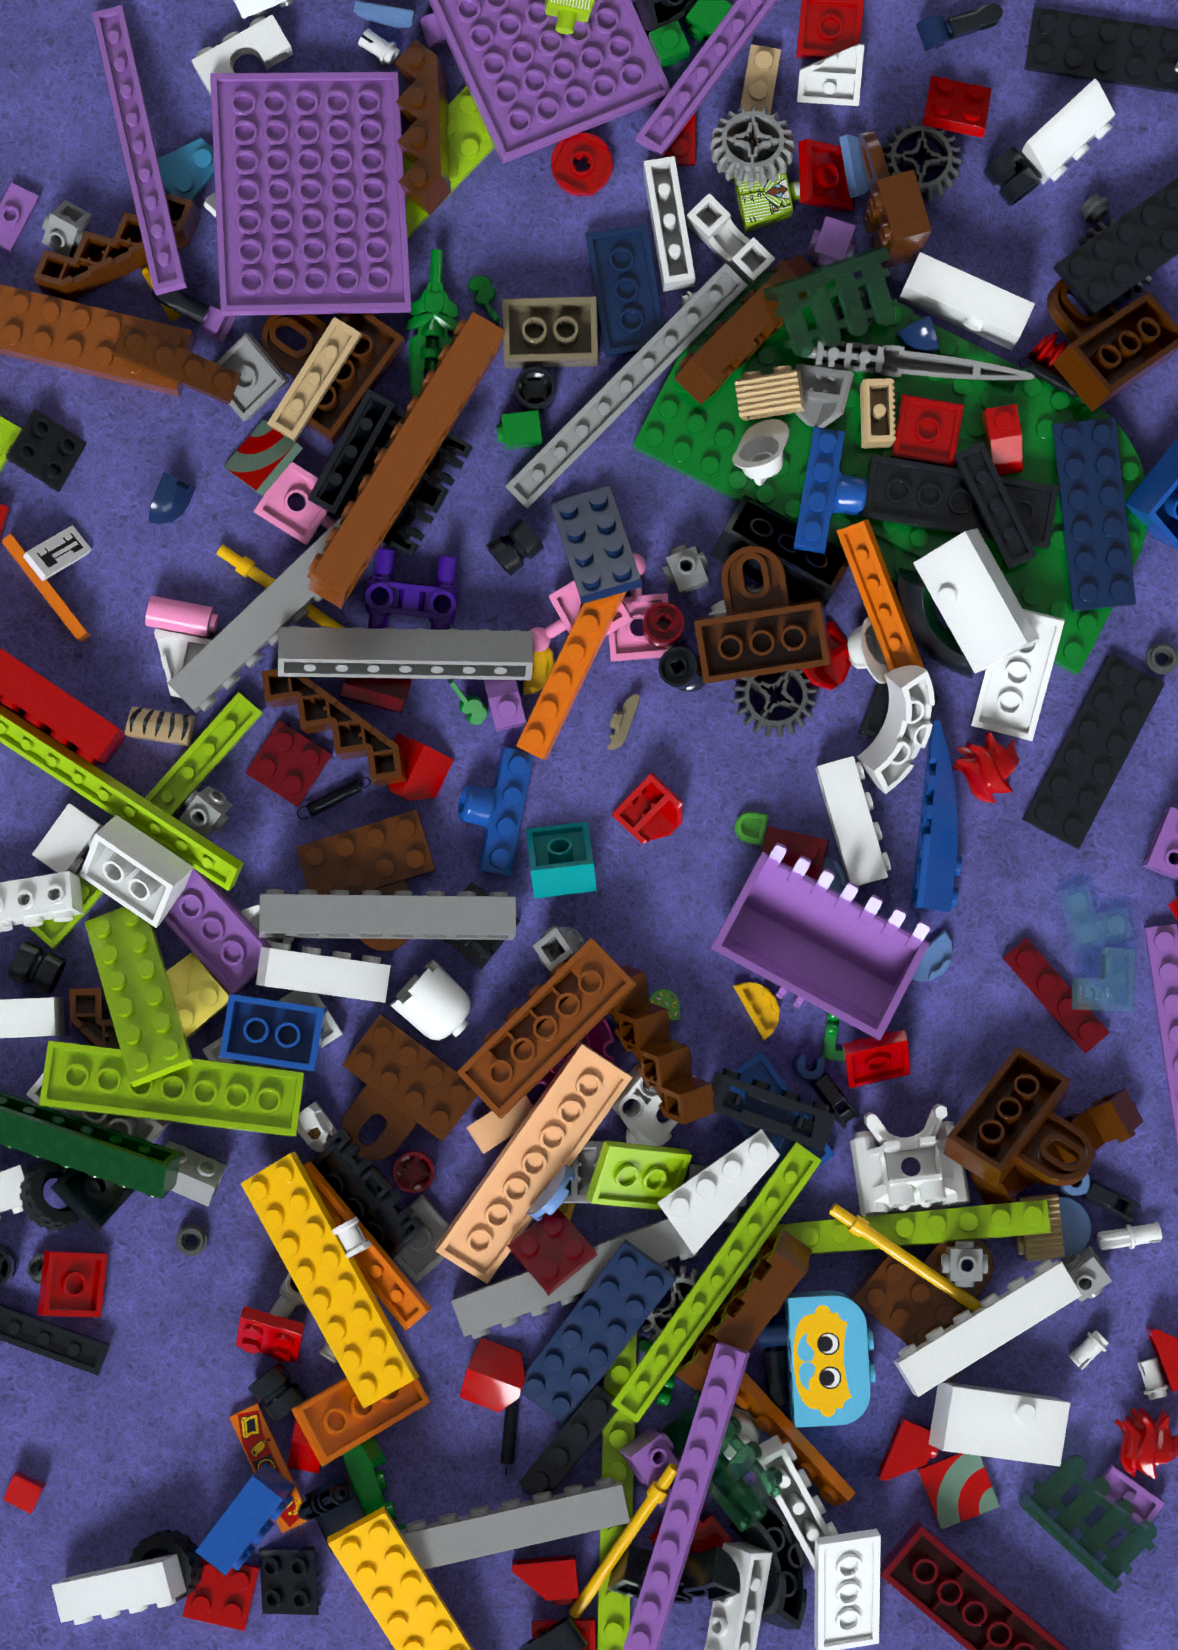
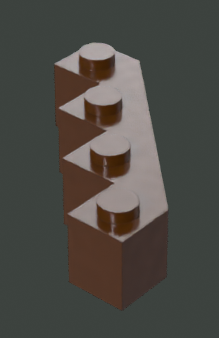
M415 39L395 61L403 78L410 84L396 103L405 119L412 124L397 143L406 158L413 163L412 167L403 175L398 183L409 200L431 215L451 193L448 165L450 164V149L447 135V125L449 124L448 101L446 99L447 73L438 56Z
M166 193L178 250L190 245L201 216L194 201ZM124 212L114 239L84 231L73 258L44 250L33 276L42 293L72 301L148 265L137 215Z
M797 254L789 261L786 258L782 259L772 270L774 275L758 291L755 289L750 291L741 301L743 306L726 323L723 320L719 322L710 332L712 337L695 354L690 352L679 363L682 369L674 379L700 405L716 394L731 374L743 366L761 344L775 334L792 313L806 303L826 280L800 254Z
M278 669L261 671L265 702L271 708L297 704L300 728L306 734L332 730L335 754L341 760L368 756L370 778L376 786L407 782L404 752L399 745L307 677L278 676Z
M628 965L622 966L623 970L637 985L608 1014L612 1015L618 1026L615 1033L626 1052L633 1051L640 1063L636 1069L649 1090L654 1088L662 1102L658 1106L664 1117L684 1125L714 1114V1092L712 1085L709 1082L692 1076V1056L689 1046L670 1039V1019L667 1009L648 1002V981L645 972Z
M102 988L69 989L71 1026L92 1046L120 1049L112 1019L102 1020Z
M1126 1088L1095 1100L1091 1103L1092 1107L1076 1114L1074 1112L1063 1118L1087 1135L1093 1147V1159L1097 1156L1095 1151L1104 1143L1115 1139L1120 1143L1132 1138L1136 1134L1134 1130L1144 1122ZM1050 1145L1046 1148L1050 1155L1064 1164L1077 1161L1072 1154L1057 1145ZM1017 1163L998 1188H995L974 1173L970 1174L986 1205L1013 1203L1019 1199L1017 1194L1025 1187L1038 1182L1041 1186L1049 1184Z
M784 1229L768 1238L762 1245L756 1265L743 1273L734 1285L729 1302L717 1309L707 1323L702 1338L691 1346L677 1366L675 1375L701 1394L718 1342L748 1352L772 1317L779 1312L783 1302L800 1279L807 1274L810 1268L808 1262L812 1250Z

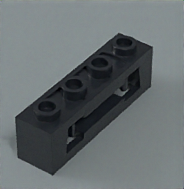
M723 1068L722 1073L714 1071L711 1085L714 1092L713 1105L715 1113L824 1151L836 1117L835 1114L829 1113L831 1106L813 1100L811 1106L799 1102L801 1095L784 1089L781 1095L769 1091L770 1084L753 1079L751 1084L740 1081L741 1074ZM733 1086L747 1091V1096L795 1113L798 1110L813 1115L812 1120L798 1115L794 1125L797 1128L809 1131V1137L792 1131V1126L743 1108L739 1112L721 1104L725 1101L740 1106L743 1096L729 1091L730 1087Z

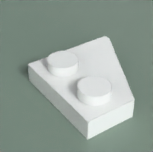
M864 44L854 45L799 69L797 102L859 106Z
M155 628L154 635L158 643L167 683L212 640ZM168 685L170 695H171L172 697L181 698V697Z

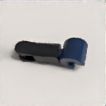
M991 3L976 10H970L949 17L946 23L943 16H930L919 21L916 27L926 52L934 47L939 48L947 44L951 39L954 40L997 25L1003 11L1001 6Z
M797 1053L792 1061V1069L795 1075L804 1080L812 1079L813 1082L810 1086L824 1104L831 1106L829 1112L836 1115V1122L841 1128L845 1129L847 1122L853 1118L858 1119L860 1116L828 1073L823 1074L825 1069L823 1056L815 1058L813 1060V1068L808 1071L805 1068L806 1057L803 1053ZM842 1101L846 1108L838 1113L834 1106Z
M785 1316L773 1317L758 1336L761 1348H767L763 1349L768 1397L777 1407L783 1406L788 1400L784 1349L780 1348V1346H786L787 1321Z

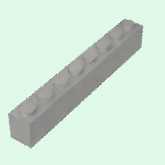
M343 517L331 526L167 683L196 713L200 709L203 712L207 711L218 700L215 695L223 687L226 690L230 689L240 679L238 673L246 665L252 668L263 657L261 651L270 644L273 647L278 643V627H287L292 622L297 625L309 613L306 608L314 601L320 603L324 600V598L309 590L310 579L307 578V575L317 553L322 555L325 553L323 551L326 545L325 541L334 526L337 528L341 527L339 524Z
M329 626L320 628L278 627V676L476 680H531L532 631L517 629L510 631H491L488 629L458 630L454 628L428 630L425 628L395 629L392 627L369 629L362 627L332 628Z
M269 889L266 890V894H260L259 938L513 940L516 935V897H508L507 892H490L489 896H476V892L462 891L458 892L457 896H445L443 891H428L426 896H413L412 891L405 890L395 891L394 895H381V891L377 890L362 891V895H349L347 890H332L330 895H317L316 890L310 889L299 890L298 894H285V890Z
M668 1217L592 1245L597 1252V1256L549 1296L526 1270L451 1299V1303L464 1337L471 1335L473 1339L491 1333L489 1327L501 1323L502 1328L520 1322L519 1316L531 1312L532 1317L548 1312L550 1310L548 1305L561 1301L563 1306L579 1300L578 1294L585 1292L625 1239L663 1267L669 1265L667 1262L669 1259L679 1256L682 1261L698 1255V1252L693 1255Z
M606 1477L596 1480L595 1486L583 1488L582 1484H575L563 1488L564 1493L552 1495L551 1491L540 1492L532 1495L533 1500L521 1503L520 1498L509 1499L501 1502L502 1507L489 1510L488 1505L470 1509V1514L459 1517L457 1513H448L439 1516V1521L426 1524V1520L413 1521L407 1524V1529L399 1531L422 1568L426 1570L630 1523L621 1481H614L613 1477Z

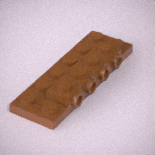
M590 938L566 963L560 962L550 972L551 978L544 985L539 984L533 988L527 996L529 1000L521 1008L517 1006L505 1017L507 1022L499 1030L494 1029L483 1039L484 1045L457 1071L458 1075L499 1118H503L637 985L595 939Z

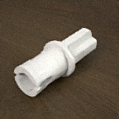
M1158 1222L1139 1226L1126 1224L1125 1228L1097 1233V1243L1101 1250L1121 1247L1134 1249L1136 1245L1159 1243L1162 1240V1232Z

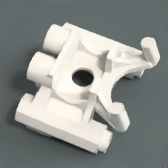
M942 1104L934 1105L924 1129L911 1137L894 1136L886 1130L874 1113L868 1112L864 1115V1123L870 1131L857 1132L853 1134L854 1139L850 1141L861 1216L928 1211L970 1203L965 1168L943 1154L947 1136L955 1127L953 1121L942 1122V1119L947 1116V1108ZM876 1140H877L878 1143L880 1144L879 1147H877V1145H876ZM914 1158L919 1162L920 1172L917 1175L908 1176L903 1173L901 1164L905 1159Z

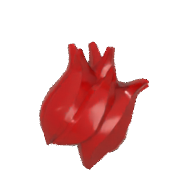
M989 731V733H985L984 746L966 743V747H958L957 751L967 758L961 757L956 760L957 764L951 766L952 769L961 771L964 774L971 794L982 802L995 803L996 799L993 798V793H1010L1013 791L1006 778L1013 773L1020 760L1015 750V739L1005 748L995 741L992 733Z
M1132 1408L1130 1412L1133 1419L1125 1416L1124 1421L1116 1419L1115 1422L1122 1430V1442L1119 1451L1120 1463L1124 1470L1133 1477L1138 1469L1145 1475L1156 1479V1465L1168 1463L1178 1456V1435L1173 1436L1169 1428V1414L1166 1415V1410H1162L1157 1421H1155L1143 1408H1139L1140 1414L1135 1408Z

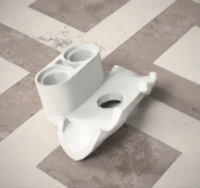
M637 1064L629 1073L633 1078L614 1103L612 1109L620 1116L627 1127V1143L661 1147L671 1138L670 1132L678 1122L671 1119L667 1122H659L657 1120L656 1114L658 1109H660L658 1105L662 1101L654 1088L649 1090L647 1086H643V1079L636 1069L640 1064ZM633 1099L631 1108L622 1110L623 1104L627 1100Z

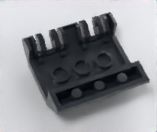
M367 389L311 491L308 500L340 519L349 501H357L355 498L359 492L357 489L366 474L373 475L371 472L375 466L374 461L383 447L387 450L389 449L387 446L391 440L390 435L399 421L403 424L405 423L403 420L407 413L397 408L395 403ZM452 434L450 436L447 435L382 543L410 557L414 556L419 545L409 540L410 537L422 541L425 536L420 530L412 527L415 519L417 518L424 523H432L434 518L427 514L425 510L437 514L449 492L440 483L452 486L455 481L452 476L442 472L443 468L447 463L454 468L462 469L464 462L456 458L455 455L467 459L473 446Z
M342 1128L323 1145L325 1150L312 1161V1164L388 1256L394 1260L420 1236L426 1225L418 1215L411 1219L414 1210L410 1206L401 1210L396 1205L401 1198L399 1192L395 1191L391 1194L394 1186L377 1166L370 1169L373 1161L369 1157L361 1161L356 1157L361 1147L357 1142L350 1145L353 1137L345 1128Z

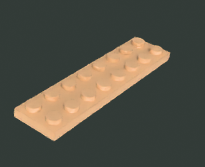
M579 1041L434 1247L435 1251L488 1284L510 1252L507 1245L520 1236L533 1220L526 1212L565 1164L569 1167L633 1077Z

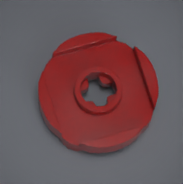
M585 132L561 140L552 153V176L558 186L570 195L579 197L595 195L607 185L612 175L613 161L608 146L598 136ZM583 157L587 158V165L590 168L582 172L577 171V166L573 164L574 161H581Z

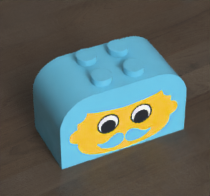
M834 1290L791 1292L784 1301L787 1321V1359L791 1421L795 1428L837 1426L852 1423L867 1409L870 1401V1383H875V1365L869 1360L868 1351L874 1350L873 1332L867 1328L866 1318L860 1307L844 1293Z

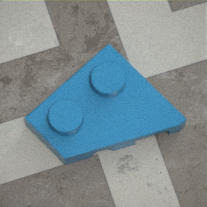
M201 138L158 158L164 188L171 195L194 201L214 176L213 147Z

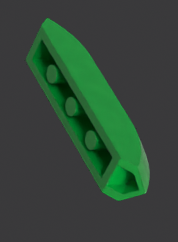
M371 1437L343 1454L350 1481L366 1516L384 1506L392 1520H396L397 1514L393 1501L387 1502L383 1491L388 1489L384 1471H377L376 1468L387 1461L379 1444ZM405 1523L396 1524L399 1530L407 1529Z

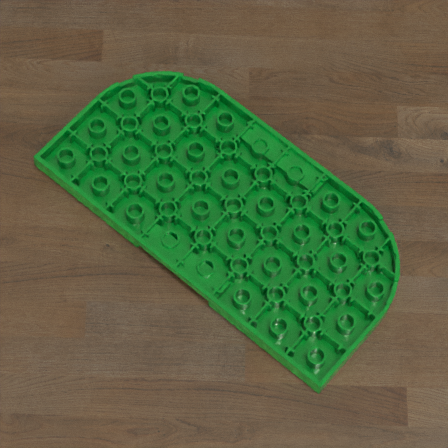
M815 269L826 279L806 303L792 313L775 334L761 344L743 366L731 374L716 394L700 405L674 379L682 369L679 363L690 352L695 354L712 337L710 332L722 320L726 323L743 306L741 301L753 289L758 291L774 273H764L753 285L746 280L744 282L748 286L679 355L633 443L632 449L738 503L746 494L798 524L814 427L807 426L795 413L743 421L739 417L735 380L742 379V374L750 371H761V375L772 374L773 368L780 366H792V370H795L796 364L814 366L815 359L799 357L801 344L817 346L818 338L873 345L900 346L895 338L897 333L923 318L913 314L912 309L853 279L830 271ZM850 287L866 289L873 295L877 303V313L873 324L867 331L859 335L844 334L837 329L832 320L831 312L835 299L840 292ZM853 305L849 308V313L852 316H858L861 312V309L857 310L853 308ZM933 324L939 346L937 355L986 362L1027 372L1026 367L1021 369ZM851 371L854 373L843 415L826 426L825 429L845 432L839 465L840 472L844 475L868 480L871 456L891 457L893 445L890 448H862L860 386L863 379L892 378L895 381L893 384L895 387L893 391L895 393L893 397L895 402L893 405L896 406L893 410L895 412L894 418L896 419L895 425L897 423L902 394L963 404L964 409L956 454L981 442H984L985 445L980 417L985 409L1017 404L1022 433L1023 472L1003 475L1002 477L1057 486L1051 425L1111 417L1099 407L1091 411L1085 402L1078 401V399L1083 401L1080 396L1074 399L1038 377L1031 380H973L901 374V377H892ZM769 419L781 420L787 424L790 431L783 450L782 469L777 474L767 478L763 485L758 486L754 479H750L744 474L742 468L734 465L732 461L733 455L745 432L754 424ZM1116 423L1124 500L1126 502L1145 479V474L1136 450L1129 438ZM954 462L953 468L958 469L956 462ZM1058 495L1049 549L1034 548L1038 555L1036 558L1007 571L994 542L986 539L984 541L1022 609L1065 619L1053 664L1076 676L1081 672L1113 608L1071 611ZM1125 504L1133 569L1143 547L1147 525L1140 521ZM844 513L833 514L830 519L827 541L843 549L837 530L866 519L861 518L862 514L859 516ZM869 519L890 578L896 584L899 568L918 572L913 564L915 561L958 536L957 534Z

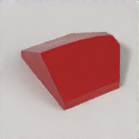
M830 621L826 624L832 659L830 665L802 669L813 685L828 690L836 688L845 681L851 666L848 642L834 622Z
M397 733L393 742L399 745L404 752L407 782L387 784L393 794L408 801L436 798L454 759L425 744Z
M651 772L611 815L643 844L650 840L670 836L682 824L683 801Z
M481 1337L467 1367L460 1398L498 1413L503 1411L520 1397L526 1381L522 1352Z

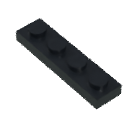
M984 442L955 454L953 458L1007 571L1036 558L1038 555Z
M0 1304L1 1341L94 1375H100L111 1344Z
M598 1384L519 1481V1484L532 1495L545 1491H551L552 1494L619 1411L610 1404L614 1396Z

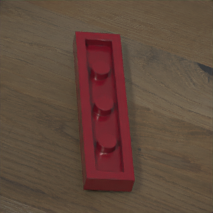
M1027 938L1023 939L1002 958L1085 1054L1109 1034L1108 1030Z

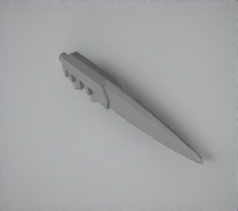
M818 338L817 346L801 344L799 357L815 359L814 366L875 373L892 377H901V374L973 380H1031L1035 378L1032 373L1005 366L951 356L904 351V346L873 345Z

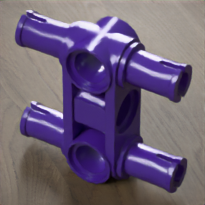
M378 548L376 551L374 576H370V579H368L365 610L369 614L368 628H387L388 616L399 614L429 618L431 630L450 629V624H453L455 621L459 589H457L458 586H455L458 557L438 555L436 583H433L432 586L395 581V578H392L396 550ZM377 587H383L389 593L388 602L384 605L377 604L373 599L372 594ZM444 594L450 598L452 605L449 611L441 612L436 609L434 602L438 595Z

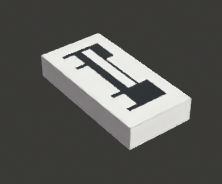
M72 525L28 550L23 558L39 578L44 581L85 557L92 549Z

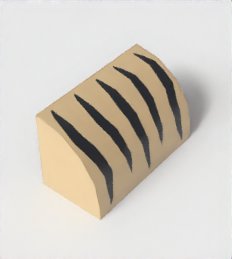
M133 706L128 716L125 735L130 738L190 747L192 745L196 716Z

